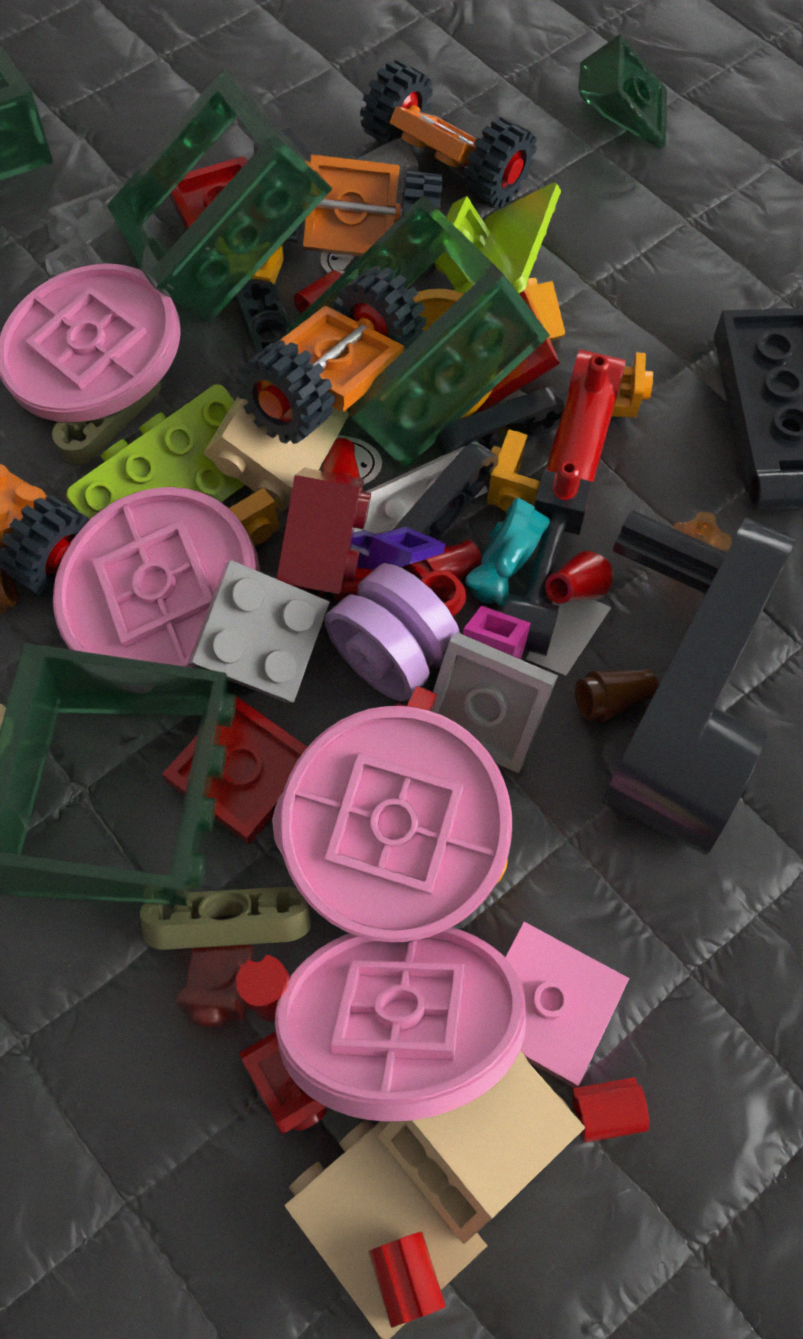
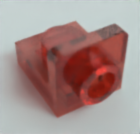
M253 945L193 948L185 989H179L176 1001L184 1013L190 1014V1022L202 1026L220 1028L225 1027L226 1019L243 1021L246 1003L239 996L236 978L241 966L248 959L254 961L255 949Z

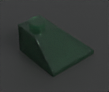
M619 34L580 62L579 94L586 104L593 105L603 117L660 149L666 145L667 88Z

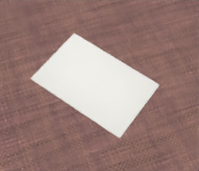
M595 600L568 601L563 604L552 602V604L560 607L547 656L529 652L526 659L567 675L612 607Z

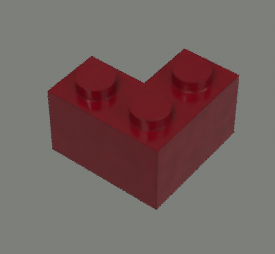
M303 468L294 475L277 580L289 585L336 594L341 593L344 580L354 582L360 550L350 549L352 536L355 528L364 530L372 493L362 492L364 479L309 468Z

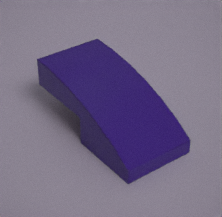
M402 527L378 535L364 529L353 533L350 549L360 550L357 568L375 569L383 563L402 567L443 554L445 543L408 527Z

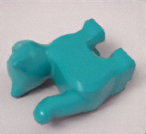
M515 498L509 506L504 522H497L489 534L490 542L482 555L481 565L473 569L466 576L465 584L469 587L470 592L483 603H497L500 606H505L509 594L508 579L528 560L550 523L549 518L536 511L533 505L520 498Z

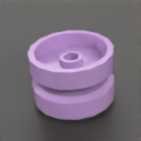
M386 563L376 567L358 584L357 596L350 594L334 606L325 615L324 622L330 640L351 668L373 688L387 697L398 701L409 700L416 687H422L428 681L429 669L441 668L449 641L456 632L460 633L458 625L448 608L428 586L415 575L401 567Z

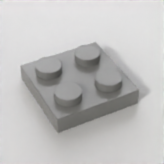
M229 560L224 565L188 665L285 703H294L330 602L233 560Z
M456 632L449 641L433 690L437 697L432 712L456 722L469 731L489 752L495 763L519 773L526 761L558 675Z

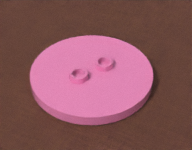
M96 264L64 272L49 279L29 293L8 317L0 334L1 380L13 398L24 409L38 417L58 422H83L106 417L141 399L158 384L168 371L176 356L180 342L181 326L177 310L164 286L153 276L140 269L119 264Z
M176 487L154 488L136 492L113 502L99 511L72 539L71 544L61 559L53 588L54 615L57 627L68 648L78 659L100 676L119 684L134 687H157L177 683L204 671L188 665V661L225 563L233 560L260 572L258 555L249 534L239 519L229 508L209 495Z
M384 706L361 711L338 721L321 733L305 749L292 769L284 788L279 812V838L284 862L291 879L304 899L318 914L333 925L358 937L383 942H407L427 938L452 928L467 918L485 901L498 882L508 858L512 838V810L509 794L498 766L489 752L469 731L456 722L428 710L405 706Z
M450 928L427 938L407 942L374 941L348 933L315 951L290 976L288 988L281 998L278 999L275 1012V1028L279 1052L286 1070L295 1083L307 1095L334 1111L376 1121H409L437 1116L466 1105L483 1095L513 1065L521 1050L526 1030L523 987L512 965L498 950L484 940L456 928Z

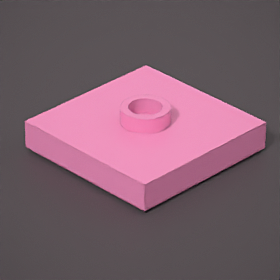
M524 922L505 957L516 971L525 996L526 1030L521 1051L532 1065L571 1087L577 1088L630 978Z

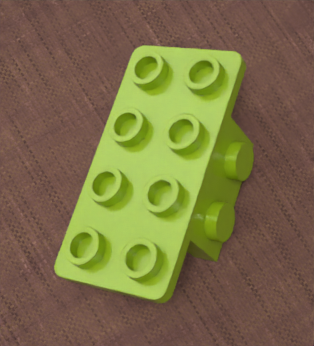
M556 182L551 183L493 212L486 217L484 222L467 196L452 204L430 253L433 256L437 269L442 274H445L454 286V291L469 296L485 308L488 303L502 297L504 299H511L525 289L543 238L547 233L546 230L552 214L556 209L555 206L561 193Z
M216 384L166 418L162 412L158 413L139 428L143 434L141 437L129 445L122 439L103 452L100 457L104 460V463L71 485L66 492L67 500L74 509L89 519L123 497L154 488H186L207 494L219 502H223L245 484L237 478L223 474L215 466L214 461L205 456L203 452L233 405V398L222 385Z

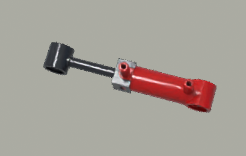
M582 349L578 351L568 394L534 505V509L549 518L550 523L542 535L526 595L519 596L509 593L503 613L531 623L524 651L547 656L560 606L546 601L545 584L548 577L553 574L564 532L580 535L627 361L625 359Z

